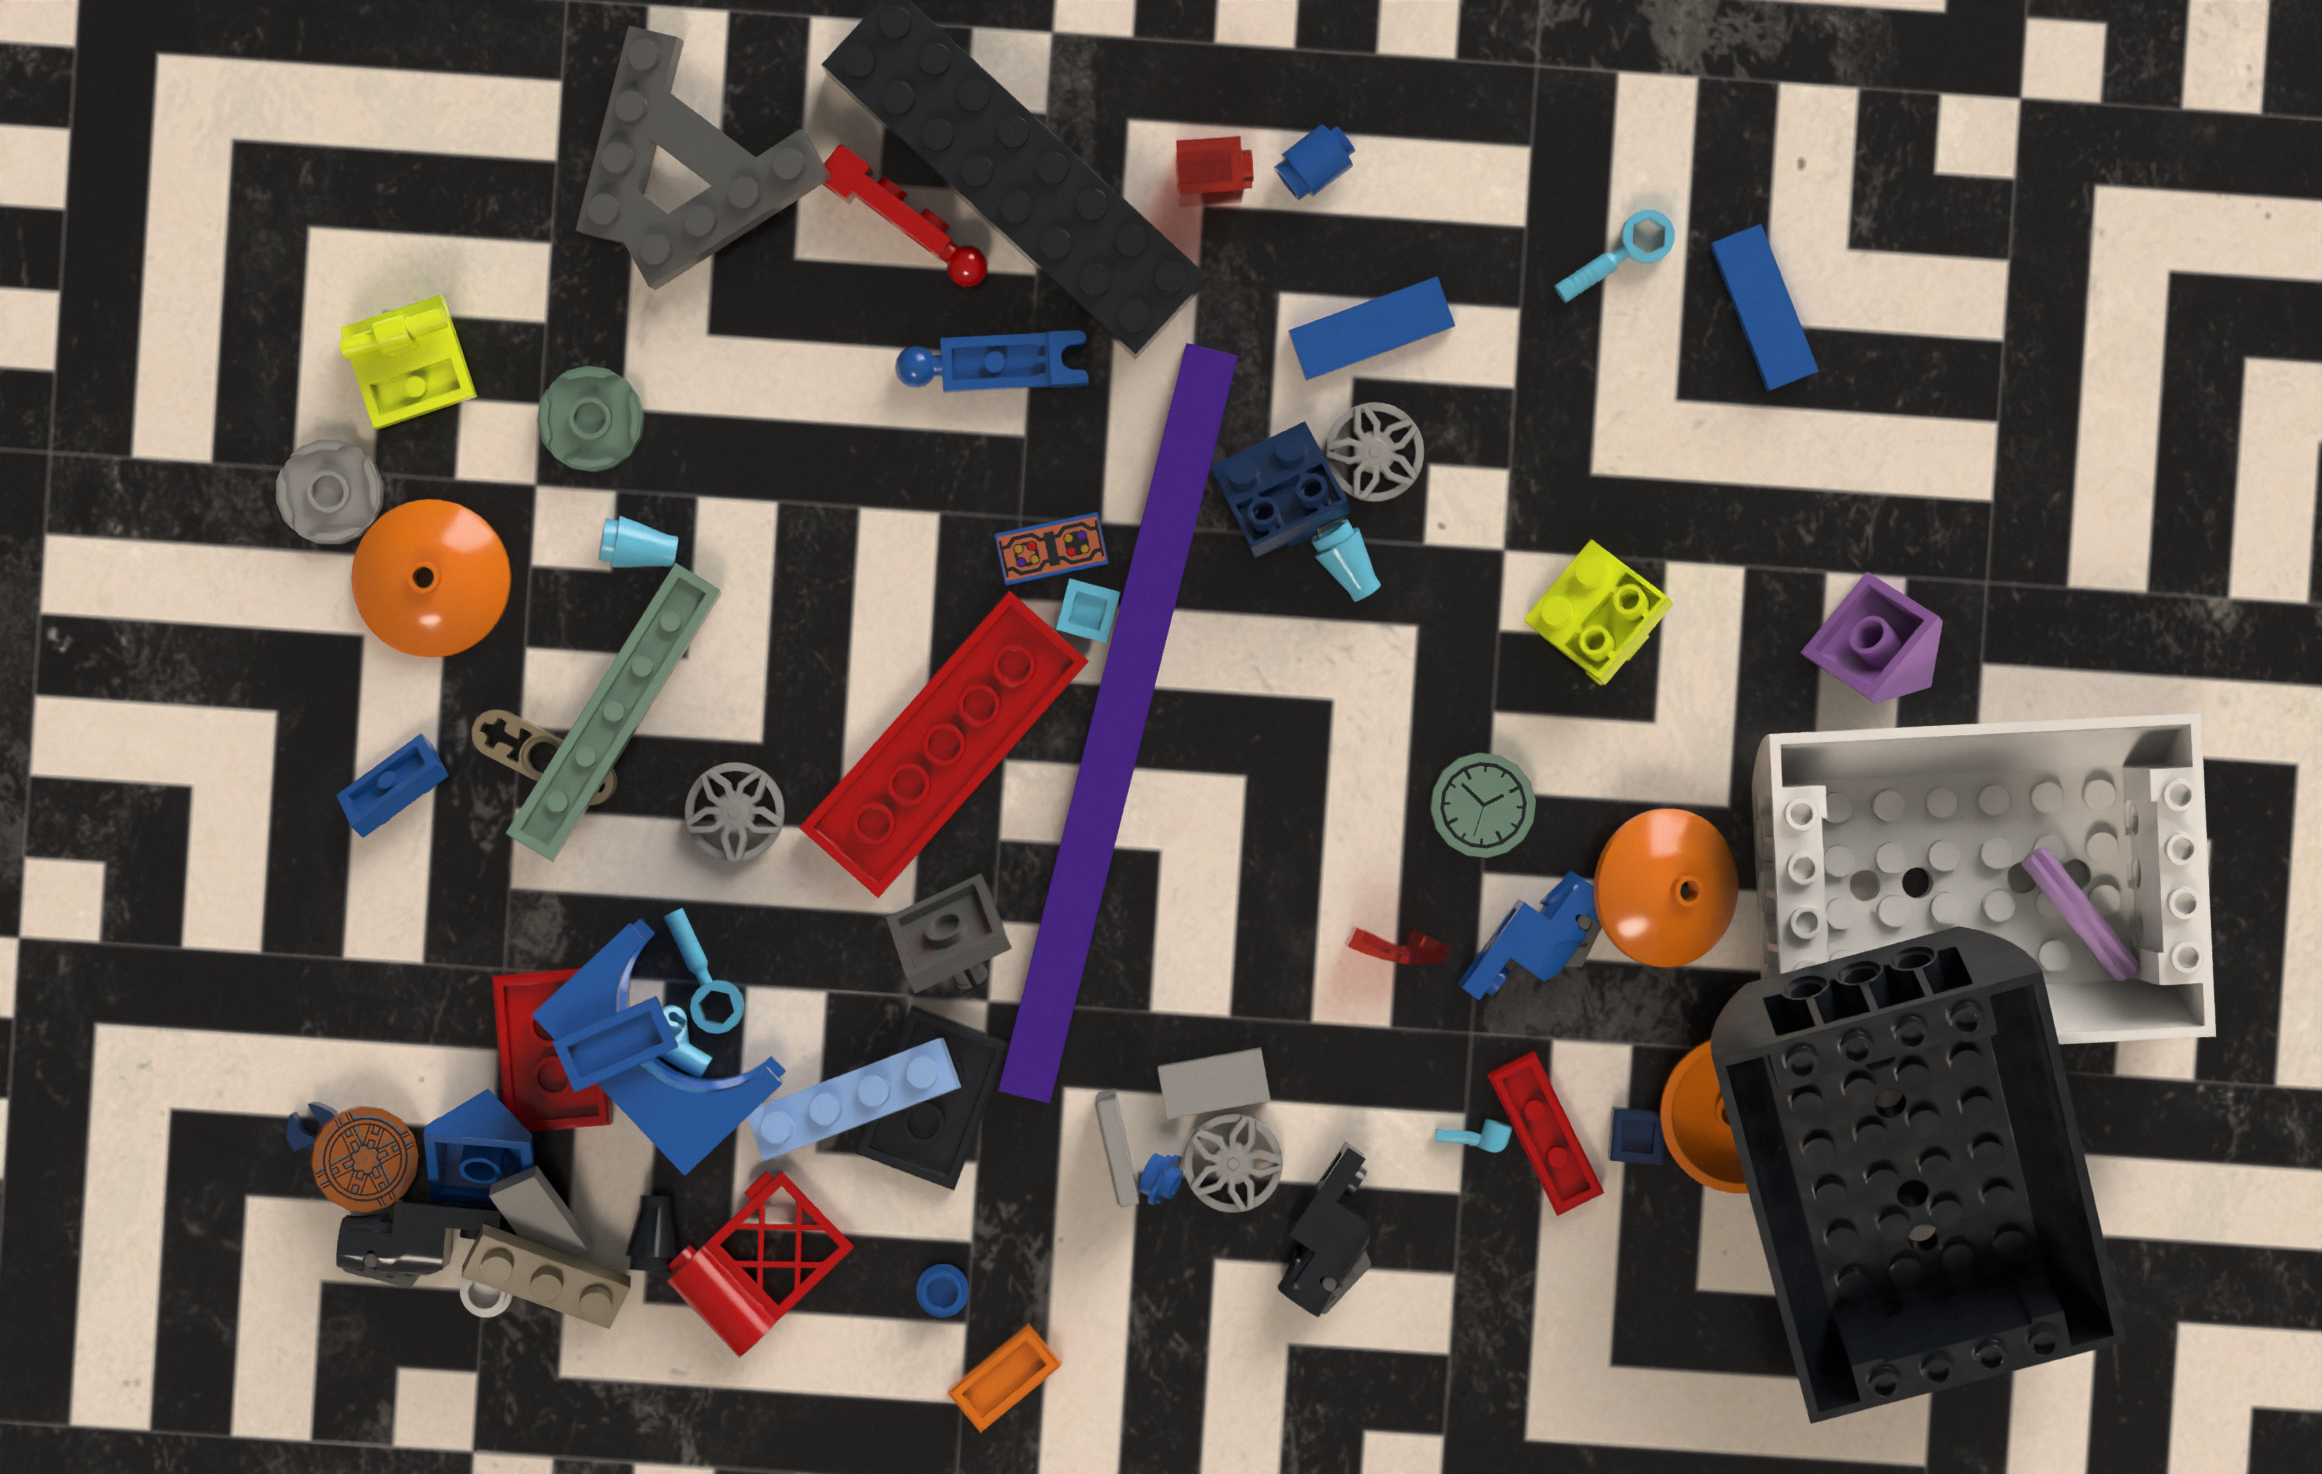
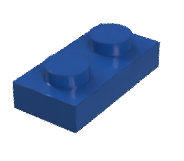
M421 733L336 796L351 827L364 838L379 826L387 823L394 815L420 796L432 790L435 785L449 775L433 744Z

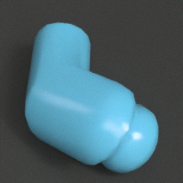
M675 1005L664 1007L663 1012L677 1041L678 1048L664 1053L660 1057L687 1074L701 1078L712 1057L690 1044L685 1012Z

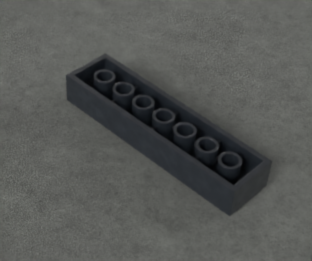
M880 0L821 64L825 73L1135 360L1207 283L1208 276L910 0Z

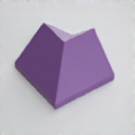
M1866 572L1800 653L1876 704L1931 687L1943 621L1936 614L1874 575Z

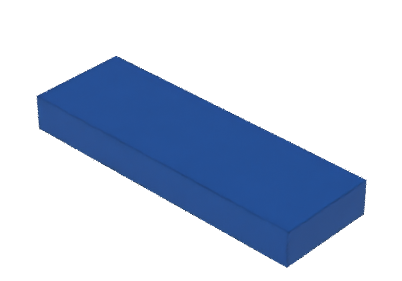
M1762 224L1711 243L1710 248L1766 391L1768 392L1818 372L1816 362Z
M1437 276L1288 330V334L1304 378L1308 381L1455 327V323Z

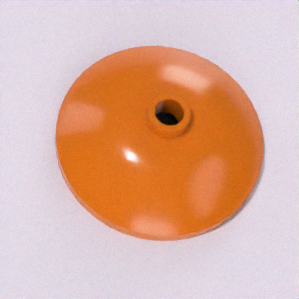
M433 499L417 500L388 511L367 530L361 539L353 560L351 575L352 591L362 619L368 628L384 643L400 652L413 656L445 657L473 647L482 641L497 625L509 600L511 568L501 539L481 516L464 506L452 502ZM427 567L433 572L434 579L430 586L422 588L417 583L416 575L420 569Z
M1678 809L1650 810L1624 823L1605 845L1597 863L1594 877L1596 913L1609 940L1629 958L1657 967L1685 965L1708 953L1727 931L1735 913L1739 893L1736 861L1723 835L1701 816ZM1686 882L1688 884V894L1683 899L1680 890L1681 886Z
M1710 1039L1688 1052L1669 1075L1660 1103L1661 1130L1672 1157L1696 1181L1714 1190L1733 1194H1747L1745 1178L1729 1119L1725 1113L1726 1108L1712 1059Z

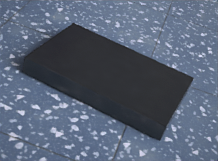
M912 1004L893 1055L935 1039L944 1038L961 1088L867 1123L856 1154L954 1191L1011 1041Z

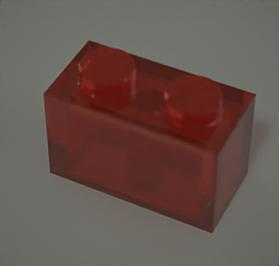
M1241 136L1176 141L1175 166L1178 208L1241 203L1244 189H1252V182H1254L1252 150H1241Z

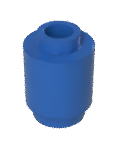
M1321 124L1282 153L1283 160L1275 165L1274 169L1287 189L1300 201L1307 194L1314 197L1352 168L1353 163L1349 156L1355 152V149L1339 127L1336 126L1329 131L1326 126Z

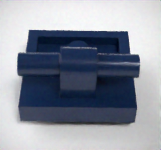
M1306 421L1210 466L1214 478L1246 539V544L1254 559L1285 544H1288L1289 548L1318 535L1317 529L1351 512L1348 501Z

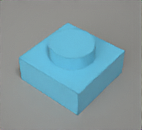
M1069 579L1056 630L1107 643L1121 592Z

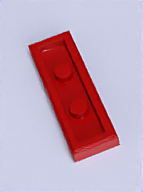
M1532 1050L1487 1072L1486 1074L1555 1214L1559 1216L1603 1194V1188L1535 1051Z

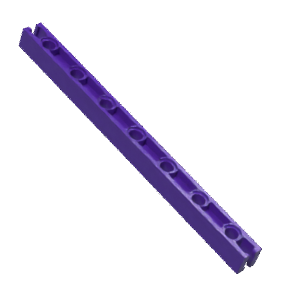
M1186 343L998 1090L1001 1092L1049 1104L1051 1101L1238 358L1237 355Z

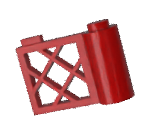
M766 1170L744 1192L750 1201L698 1251L689 1244L668 1265L673 1275L666 1282L739 1358L751 1349L783 1315L854 1248L847 1238L782 1171L773 1177ZM781 1186L796 1201V1224L764 1223L765 1201ZM759 1208V1223H743ZM802 1208L817 1224H802ZM736 1229L758 1230V1261L734 1260L720 1244ZM764 1230H796L795 1261H763ZM802 1230L825 1231L839 1247L823 1262L801 1261ZM742 1267H757V1283ZM763 1267L795 1268L794 1290L779 1305L763 1290ZM801 1268H816L800 1283Z

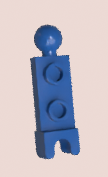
M1084 330L940 338L941 355H933L924 347L912 346L900 352L895 363L896 375L903 384L908 387L919 388L930 383L934 376H942L944 393L1080 387L1089 385L1086 371L1069 369L1062 363V357L1068 349L1083 347L1086 344L1087 338L1086 331Z

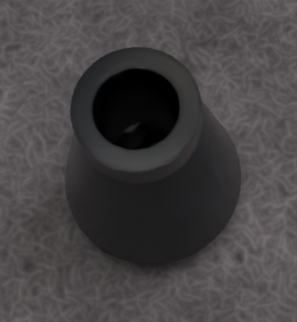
M640 1195L638 1212L625 1256L630 1257L629 1270L671 1272L668 1265L672 1262V1259L677 1257L671 1212L672 1197Z

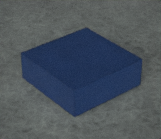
M1612 1107L1608 1159L1610 1161L1662 1165L1664 1138L1660 1124V1110Z

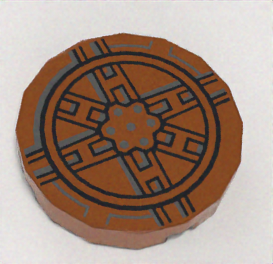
M360 1105L342 1111L336 1116L334 1115L322 1125L312 1144L310 1165L315 1182L327 1199L346 1210L372 1212L389 1207L407 1192L416 1176L419 1154L414 1135L402 1119L382 1108Z

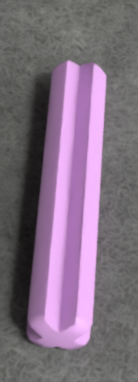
M2043 847L2032 851L2023 860V867L2113 979L2120 982L2133 975L2140 967L2138 960L2051 852Z

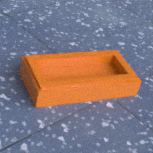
M1028 1322L947 1390V1393L981 1433L1062 1366V1362Z

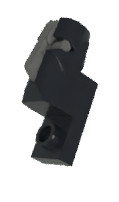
M1346 1141L1287 1228L1289 1236L1303 1244L1304 1247L1302 1250L1295 1249L1286 1273L1277 1286L1278 1290L1287 1298L1316 1317H1320L1321 1314H1327L1371 1266L1370 1259L1365 1250L1370 1241L1371 1224L1368 1219L1339 1200L1343 1193L1351 1197L1367 1173V1170L1361 1167L1366 1160L1364 1154Z
M404 1195L394 1203L393 1219H389V1213L365 1216L346 1215V1217L342 1218L337 1241L336 1265L343 1268V1271L410 1288L421 1275L433 1274L443 1270L450 1264L454 1229H460L461 1238L475 1240L483 1224L503 1230L507 1226V1220L495 1204L439 1200L429 1197Z

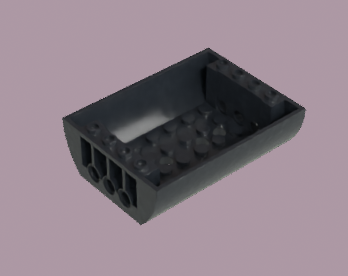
M1957 926L1746 983L1729 1000L1715 1022L1711 1035V1054L1810 1424L2127 1342L2043 972L2037 962L2025 950L1997 935ZM1894 1089L1902 1093L1899 1102L1891 1107H1880L1875 1104L1877 1096L1886 1090ZM1909 1180H1919L1925 1183L1923 1189L1917 1195L1904 1197L1897 1194L1900 1186ZM1928 1224L1936 1228L1932 1236L1926 1240L1915 1241L1909 1238L1910 1232L1919 1225Z

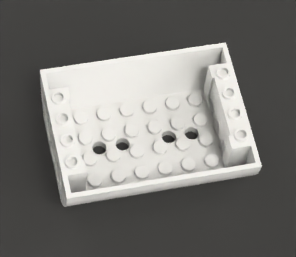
M2201 713L1768 734L1762 739L1758 748L1752 779L1761 979L1961 926L1984 931L2006 939L2025 950L2037 962L2043 972L2059 1044L2216 1037ZM2040 847L2048 849L2061 866L2070 860L2076 859L2080 861L2086 870V878L2079 887L2080 890L2138 960L2139 969L2124 981L2120 982L2113 979L2034 880L2032 885L2023 892H2016L2011 889L2007 881L2010 868L2016 863L2023 862L2032 851ZM1919 867L1927 873L1929 887L1923 895L1912 898L1903 890L1902 880L1908 870ZM1862 870L1870 871L1877 881L1875 893L1866 900L1856 899L1849 887L1853 875Z

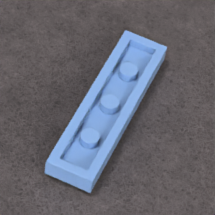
M938 1038L761 1105L748 1116V1120L762 1159L767 1161L959 1089L961 1084L944 1038Z

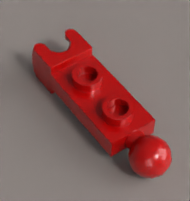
M841 143L836 147L824 163L832 178L823 183V186L849 205L856 197L937 259L943 260L947 263L948 275L954 283L960 286L971 287L979 284L985 278L988 272V260L981 249L973 245L959 247L945 234L950 226L927 208H924L919 215L903 203L908 196L905 191L884 176L878 182H875L870 178L873 175V171L868 163Z

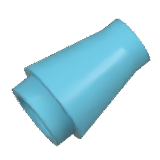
M619 516V520L606 518L598 560L611 562V567L665 566L673 568L678 537L667 535L622 516Z
M1347 519L1335 523L1312 539L1311 542L1317 550L1314 553V557L1349 592L1354 602L1369 596L1381 586L1375 576L1359 528H1352Z

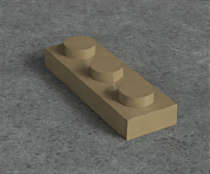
M486 1224L482 1225L462 1265L461 1277L607 1329H610L631 1288V1276Z

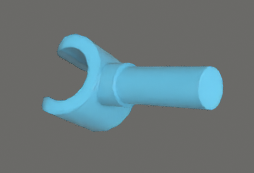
M1485 1119L1481 1134L1473 1131L1436 1129L1435 1142L1469 1144L1470 1146H1477L1486 1151L1496 1153L1502 1151L1507 1146L1512 1127L1502 1122Z

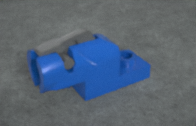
M1569 870L1563 880L1539 902L1543 905L1539 912L1518 899L1457 984L1480 1000L1485 992L1491 996L1494 995L1510 973V970L1505 967L1510 958L1544 982L1559 974L1564 967H1582L1602 929L1594 903V886Z

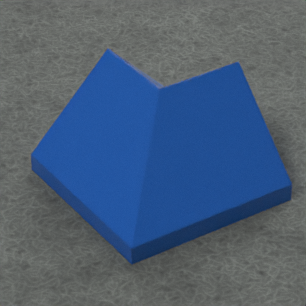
M486 1089L445 1115L437 1117L425 1126L423 1135L431 1199L494 1204L489 1197L491 1184L535 1166L532 1134L489 1089Z

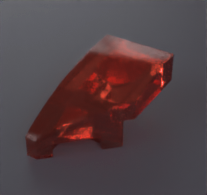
M1353 925L1345 942L1349 948L1366 955L1402 964L1445 962L1451 947L1411 928L1401 947L1356 925Z

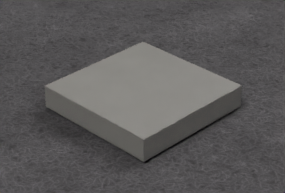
M1116 1088L1098 1092L1095 1099V1109L1117 1205H1120L1122 1208L1139 1204L1138 1184Z

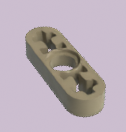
M506 710L486 711L476 719L472 727L474 745L481 753L537 782L543 773L537 771L531 764L530 753L533 747L540 742H548L558 750L564 739ZM503 719L507 722L504 731L517 739L523 738L524 729L532 733V736L523 743L520 749L519 761L511 758V754L517 749L516 747L505 742H498L494 748L488 744L491 736L484 731L487 724H498ZM613 768L603 782L605 783L604 790H598L590 805L604 803L614 794L617 786V776Z

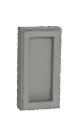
M1261 1047L1157 1066L1167 1119L1271 1101Z
M537 1165L491 1184L489 1197L519 1237L575 1257L590 1252L592 1240Z

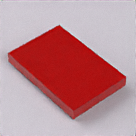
M581 968L492 976L503 1105L529 1132L613 1124L611 1098L597 1084L574 1093L552 1043L555 1039L532 1016L537 1009Z

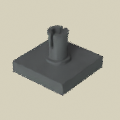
M982 873L886 917L906 978L914 993H918L952 976L959 988H972V984L967 976V969L970 970L975 982L979 985L988 975L987 969L982 962L1012 949L990 889Z

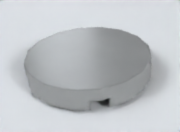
M316 440L299 447L290 456L291 458L285 463L284 468H281L276 480V502L283 520L300 536L318 544H343L361 537L376 522L383 506L384 483L377 465L362 449L341 440Z

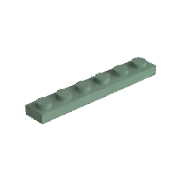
M677 563L674 564L506 832L508 836L551 862L555 861L721 596L722 592L720 589Z

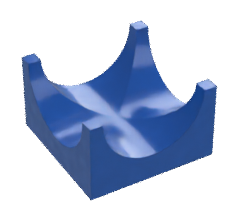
M642 918L634 925L629 923L537 1009L532 1016L554 1039H558L629 1008V989L633 968L642 949L656 933ZM771 1055L760 1065L742 1074L725 1078H696L675 1070L658 1057H655L596 1084L685 1176L782 1085L779 1078L786 1070Z

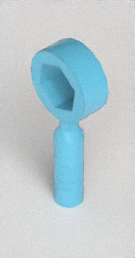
M1642 210L1633 214L1624 223L1620 232L1621 247L1612 253H1603L1586 264V266L1580 268V270L1574 272V274L1568 276V278L1554 285L1560 298L1567 303L1578 296V294L1584 292V290L1590 288V286L1596 284V282L1616 271L1618 264L1628 257L1640 264H1652L1664 258L1671 251L1675 241V230L1671 221L1663 213L1656 210ZM1646 220H1649L1663 230L1661 248L1648 254L1632 244L1633 227Z
M683 908L664 916L688 970L695 974L701 986L696 990L691 999L690 1011L692 1019L699 1028L708 1033L719 1034L729 1031L739 1023L744 1013L745 1004L741 992L728 981H712L707 970L708 961ZM711 990L726 993L730 996L734 1013L725 1023L706 1020L701 1001Z

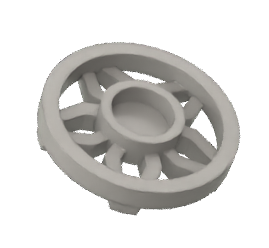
M1365 403L1349 409L1334 423L1326 440L1325 459L1340 488L1345 493L1359 500L1380 502L1400 495L1414 483L1422 468L1424 444L1418 427L1405 412L1385 403ZM1374 411L1387 413L1400 421L1387 425L1385 430L1381 432V423L1374 414ZM1362 413H1365L1372 423L1373 431L1364 433L1361 429ZM1353 418V432L1358 437V440L1348 437L1335 441L1342 426ZM1406 427L1409 431L1400 442L1394 443L1389 437L1393 431ZM1412 438L1415 446L1413 467L1403 455L1396 454V451L1404 449ZM1348 445L1354 447L1353 457L1350 458L1334 453V449ZM1393 461L1401 464L1408 474L1407 478L1391 472L1389 467ZM1335 462L1347 466L1357 465L1353 471L1352 486L1340 475ZM1362 471L1372 474V480L1364 491L1360 490ZM1381 472L1386 479L1400 484L1386 492L1372 493L1380 482Z
M725 763L709 769L693 784L686 800L685 818L692 838L706 853L725 861H744L762 854L776 841L784 824L785 805L779 787L766 772L746 763ZM742 771L749 773V775L738 782L737 789L734 791L732 783L720 775V773ZM712 778L722 785L726 793L717 797L709 780ZM758 778L760 781L755 795L751 797L744 792V789ZM766 786L773 796L776 815L764 806L756 807L755 803L762 800ZM704 787L707 799L715 805L714 807L705 806L695 813L696 799L700 790ZM707 814L714 815L716 823L713 826H697L696 822ZM757 814H761L773 822L774 825L757 826L754 824ZM723 829L720 839L724 851L711 845L702 834H714L718 830ZM747 829H750L755 834H769L759 846L745 852L749 840ZM730 833H739L740 835L736 853L732 852L729 841Z
M1225 1113L1208 1119L1195 1130L1186 1146L1184 1169L1190 1188L1202 1202L1219 1211L1243 1212L1259 1206L1274 1192L1282 1174V1152L1275 1135L1260 1120L1246 1114ZM1237 1122L1228 1133L1227 1142L1224 1141L1222 1136L1209 1132L1210 1129L1220 1124ZM1247 1124L1248 1141L1245 1144L1236 1141V1136L1244 1125ZM1256 1129L1268 1140L1273 1153L1261 1149L1250 1150L1255 1144ZM1201 1138L1218 1144L1214 1154L1207 1151L1200 1141ZM1195 1148L1205 1160L1212 1161V1164L1205 1165L1196 1177L1192 1167ZM1257 1158L1274 1162V1166L1256 1169L1254 1168V1160ZM1214 1172L1219 1178L1218 1181L1201 1188L1200 1184L1206 1176ZM1272 1174L1266 1187L1255 1196V1183L1250 1176L1253 1175L1260 1178ZM1244 1182L1247 1185L1246 1201L1241 1200L1235 1190V1184ZM1227 1183V1192L1234 1203L1217 1200L1208 1194L1221 1190L1223 1185Z

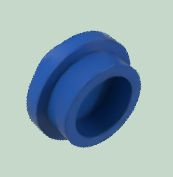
M949 1264L931 1266L922 1273L916 1287L917 1300L920 1306L930 1315L936 1317L955 1315L967 1302L969 1296L968 1281L965 1275L955 1266Z

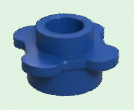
M1154 1153L1149 1159L1138 1186L1139 1192L1149 1196V1204L1154 1205L1158 1203L1161 1205L1165 1198L1172 1199L1176 1194L1183 1177V1170L1178 1169L1181 1160L1180 1156L1175 1154L1174 1156L1167 1155L1164 1157Z

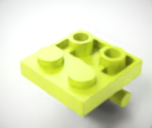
M441 294L340 327L343 339L339 340V346L346 361L351 360L373 429L378 430L477 397L445 298Z
M1591 539L1523 620L1534 631L1585 669V673L1601 686L1602 684L1606 685L1626 660L1629 661L1649 638L1648 634L1673 606V603L1669 597Z

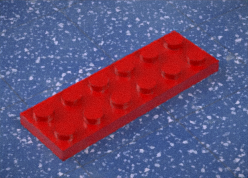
M1009 591L799 829L872 894L879 898L1089 661Z

